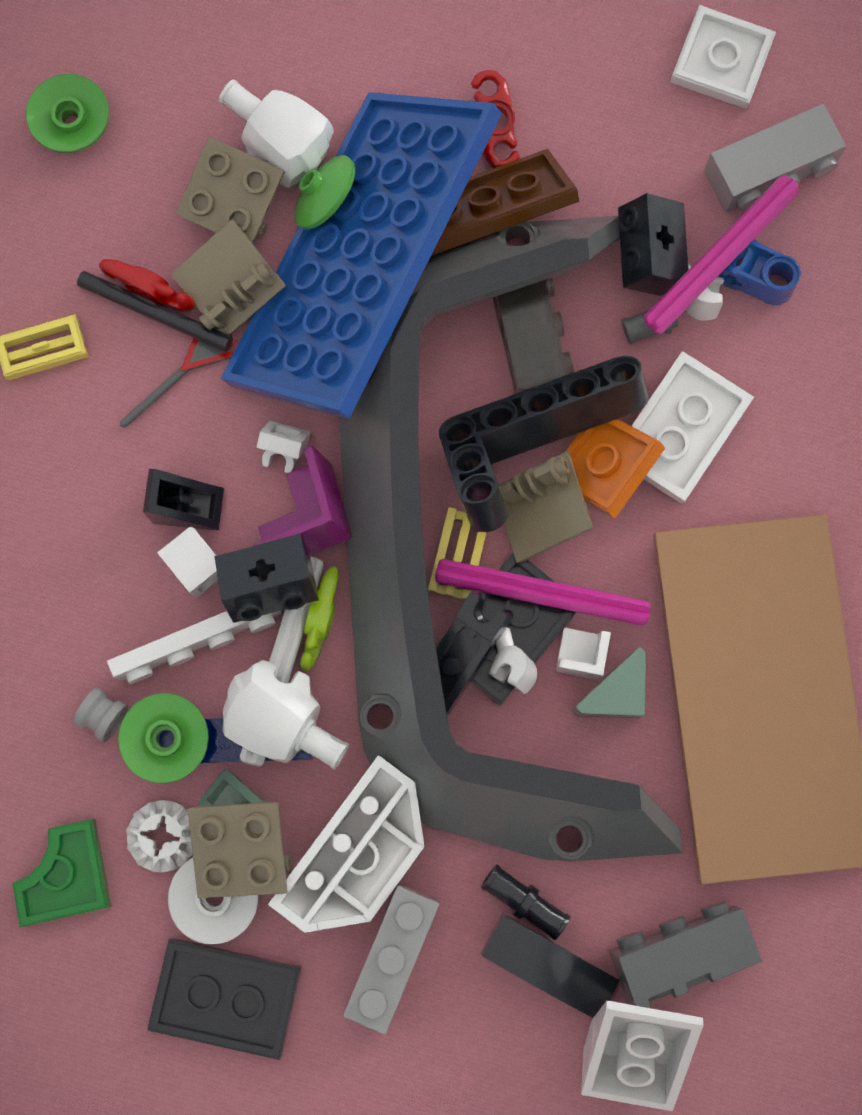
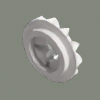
M160 800L149 802L134 813L126 829L127 850L138 865L153 872H168L181 867L190 859L193 853L188 810L176 802ZM165 816L166 832L173 834L175 837H180V840L164 843L162 849L159 850V855H157L156 840L150 839V836L144 835V832L158 830Z

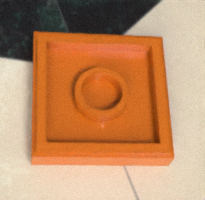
M615 419L579 432L566 451L570 453L585 502L615 519L666 448L659 440L619 419Z

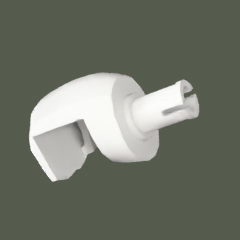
M234 79L224 87L219 96V102L247 121L241 137L247 154L284 170L285 173L280 185L290 188L300 182L309 170L313 168L318 169L320 163L327 155L329 143L334 133L332 124L323 114L300 98L281 90H272L261 101Z
M262 660L253 664L247 671L234 676L228 688V696L223 707L224 720L222 731L227 738L251 752L274 761L288 763L302 749L334 770L338 767L348 750L349 744L316 726V720L321 707L311 694L310 677L307 674L297 671L290 683H282L274 676L277 665Z

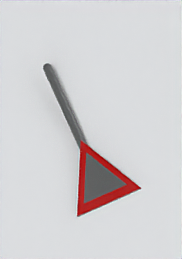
M233 337V343L229 351L224 352L193 338L183 365L120 421V426L125 428L190 370L230 359L239 342Z

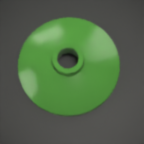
M61 74L45 80L33 91L26 107L27 125L33 137L45 148L58 153H75L95 144L104 134L110 115L108 101L101 88L89 78L77 74ZM69 116L78 117L73 123L65 124V120Z
M339 155L328 160L317 170L314 168L309 170L303 176L299 184L301 192L294 211V219L298 226L305 230L316 228L336 212L348 195L354 181L355 164L353 160L348 156Z
M170 693L150 695L138 701L125 715L119 730V749L125 764L140 778L154 783L176 782L190 775L204 759L209 743L207 723L201 711L186 698ZM171 731L174 735V742L171 746L164 748L159 743V737L162 732Z

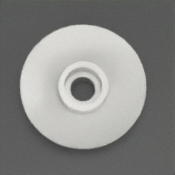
M193 858L185 862L176 872L168 893L169 911L175 925L184 935L203 944L228 942L243 933L251 924L259 901V895L224 897L223 902L219 906H214L209 902L208 898H197Z

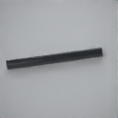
M82 271L78 277L77 286L224 352H228L233 343V337L214 328L209 330L201 322L91 273Z

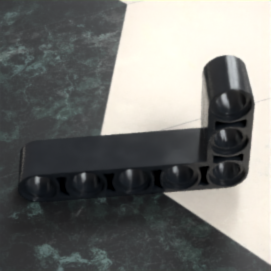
M632 356L612 358L447 419L441 425L439 437L459 498L473 529L485 533L500 528L508 517L507 508L491 464L635 413L647 404L649 399L641 362L637 358Z

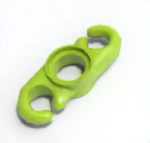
M331 566L324 574L317 591L319 601L312 602L308 611L304 628L306 640L300 661L301 669L304 672H309L317 662L324 640L327 639L336 609L334 598L340 574L336 566Z

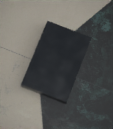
M514 553L499 569L504 572L554 582L530 561L525 560L519 564L516 563ZM486 593L487 599L482 606V614L489 621L499 611L511 610L513 612V619L507 628L511 631L514 646L520 648L534 664L577 613ZM495 643L471 680V683L500 706L515 687L508 683V678L503 684L489 674L492 663L498 653Z
M170 938L147 1030L280 1060L301 967Z

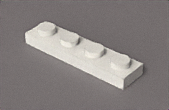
M226 611L112 658L107 663L114 678L121 681L127 679L129 684H133L151 677L154 674L152 671L154 667L168 662L170 667H174L193 659V651L209 645L210 650L224 647L235 641L233 635L248 628H250L251 633L267 629L276 623L274 618L282 615V612L278 611L262 615L259 619L253 621L233 623Z

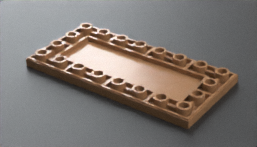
M827 514L655 532L653 538L699 884L862 867V741Z

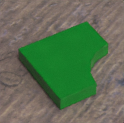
M95 819L48 829V847L41 863L29 876L12 883L20 927L111 907Z

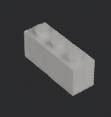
M821 104L712 152L704 172L725 212L738 207L743 211L749 209L782 175L789 176L799 184L801 179L812 174L816 178L828 174L838 166L837 161L845 150L846 144L825 105Z
M402 884L397 885L343 1017L386 1035L439 907V900Z

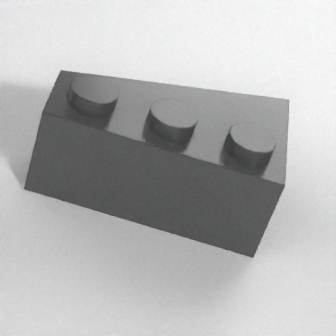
M723 901L701 909L703 915L701 918L686 922L685 917L681 916L659 924L661 932L644 937L642 931L617 939L619 947L609 950L627 1003L629 1005L651 1008L649 1001L672 994L673 998H677L688 993V988L708 980L715 982L762 962L743 908L737 906L728 907L727 901Z

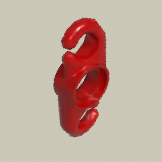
M485 70L474 76L471 82L472 88L478 89L484 81L490 80L497 85V92L492 96H485L480 91H477L473 96L476 102L494 103L507 119V125L504 128L493 131L483 151L485 160L493 168L520 159V154L517 151H513L506 160H500L494 155V148L499 144H506L511 149L516 148L518 144L514 136L513 126L515 112L512 107L506 79L497 71Z
M103 259L99 263L100 270L111 279L118 278L133 293L178 311H191L195 308V302L188 294L184 292L177 293L164 278L146 268L132 266L115 259Z

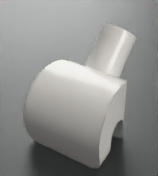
M717 277L689 305L686 311L691 317L701 321L717 318L723 305V295L719 293L720 284L724 282L723 278Z
M506 628L500 639L496 640L498 653L492 663L489 674L503 684L508 678L509 684L513 685L519 692L526 694L536 682L537 668L534 662L520 648L514 646L511 631L509 628Z

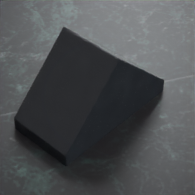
M149 469L143 513L153 524L219 530L224 488L165 471Z

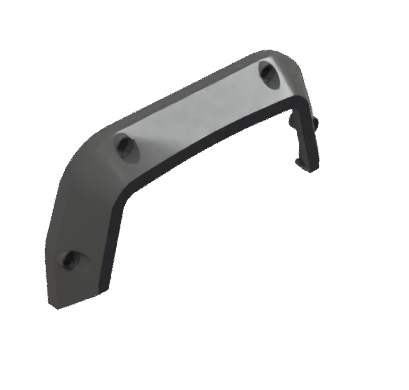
M618 216L525 221L432 255L350 419L339 416L345 514L352 538L347 540L358 719L363 749L371 766L379 755L415 782L420 819L430 827L546 860L572 862L682 853L681 833L677 825L643 790L641 785L471 753L459 746L450 733L432 627L422 534L418 446L420 337L425 325L436 316L564 274L591 261L593 256L613 242L619 241ZM511 239H521L526 245L508 246L506 243ZM386 706L393 712V721L386 729L378 730L370 726L368 721L369 714L375 707ZM567 825L574 827L580 836L577 848L570 852L561 850L556 841L558 831Z

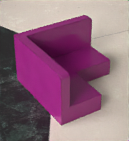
M314 446L304 449L308 465L287 473L296 511L259 526L258 529L262 541L252 546L301 534L309 555H312L352 538L332 464Z

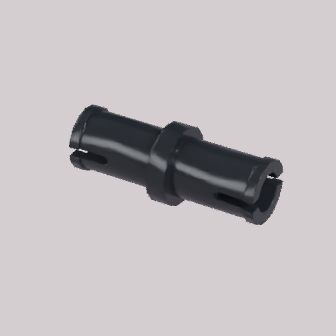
M498 864L491 869L481 885V889L486 890L513 909V916L519 920L524 917L551 936L550 938L554 941L562 934L569 923L570 916L539 896V890L533 885L525 886L501 869Z

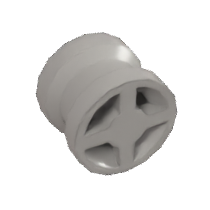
M96 687L79 706L74 716L73 724L82 729L88 727L94 731L95 738L105 743L122 723L128 711V705L121 701L113 702L107 698L106 691Z

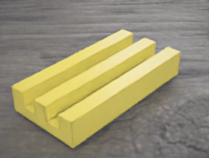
M74 314L0 336V363L4 377L10 381L88 358L89 355L84 345L85 340L80 330L78 317ZM71 330V335L36 343L30 347L13 352H7L9 347ZM75 345V347H73V348H69V349H66V350H63V351H59V352H56V353H52V354H49V355H46V356H42V357H39V358H35V359H32V360H29V361H25V362H22V363H18V364H15V365H11V363H14V362H18V361L25 360V359H28V358H31V357H35V356H38V355H42V354H45V353H48V352H52V351H55V350H59V349H62V348H65V347H69V346Z
M448 507L428 592L466 600L473 590L455 589L456 587L439 585L435 581L437 564L439 560L446 557L454 521L462 522L453 559L456 562L462 563L471 526L465 512ZM485 532L477 533L470 562L471 565L479 566L486 538Z

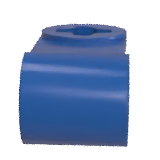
M754 239L718 277H722L724 280L723 285L731 289L742 291L764 301L766 304L781 305L792 296L800 280L801 270L797 261L792 257L764 246ZM742 259L740 266H737L738 261ZM780 275L785 278L787 285H775L771 282L769 276Z

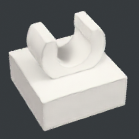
M270 420L260 431L257 448L266 450L262 456L263 466L269 467L273 461V455L281 454L286 459L284 472L290 473L297 464V460L304 452V449L308 447L311 431Z

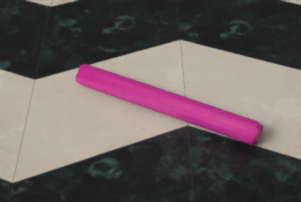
M787 175L780 176L644 315L645 325L654 333L662 334L795 198L799 192L797 188L798 183Z
M447 559L439 560L435 574V581L440 584L473 591L481 590L492 595L641 626L648 622L651 607L648 601Z

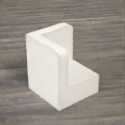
M193 527L187 528L157 552L188 592L196 599L218 582L214 558L216 554Z
M563 628L555 672L594 680L600 679L604 674L611 632L601 631L599 634Z

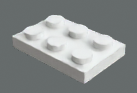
M682 351L632 425V427L659 440L666 448L644 480L683 505L754 397Z

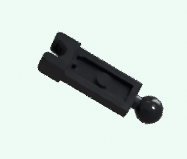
M474 590L468 595L457 612L454 622L436 648L446 715L451 713L493 648L496 640L500 639L514 616L511 610L497 612L491 621L485 619L482 614V606L487 596L481 590Z

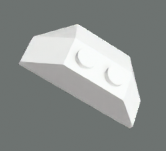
M378 755L286 879L288 892L285 894H275L268 905L304 933L370 922L425 847L415 782Z

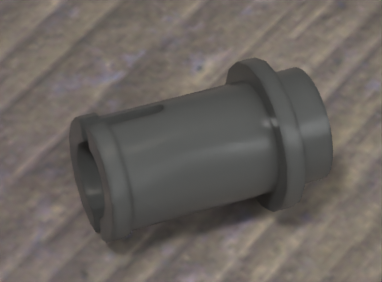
M649 310L621 319L629 344L656 334L645 325L644 315ZM676 319L664 331L667 335L672 333V328L678 326V320Z

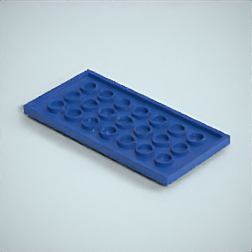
M368 92L336 156H348L355 164V177L348 195L336 212L318 227L305 230L299 226L276 270V273L287 286L253 315L221 376L223 381L232 387L350 419L502 115L494 103Z

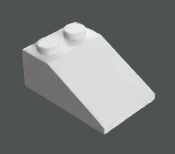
M606 1001L591 1020L583 1048L581 1095L673 1111L703 1028V1018Z

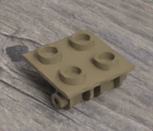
M209 136L176 214L215 233L233 219L249 240L254 243L256 238L262 239L266 232L267 224L263 223V220L285 171Z
M233 219L170 274L182 290L194 300L195 306L202 313L199 319L203 325L209 330L214 328L228 335H231L287 286Z
M568 451L556 457H551L548 461L534 468H529L522 474H516L514 478L498 485L508 513L505 527L516 563L518 564L594 529Z
M278 801L188 807L197 898L285 894L288 892L286 874H290L292 871V860L290 855H284Z

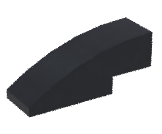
M504 913L501 914L480 952L484 958L594 1018L604 1003L610 1000L620 981Z

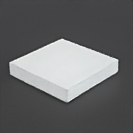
M699 5L670 83L747 110L776 32Z

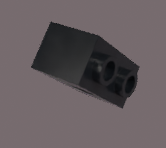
M646 193L618 207L623 288L661 296L666 294L689 270L684 203Z
M301 534L214 556L221 601L233 623L253 621L259 619L262 615L285 609L294 610L303 607L305 604L319 601L311 557Z

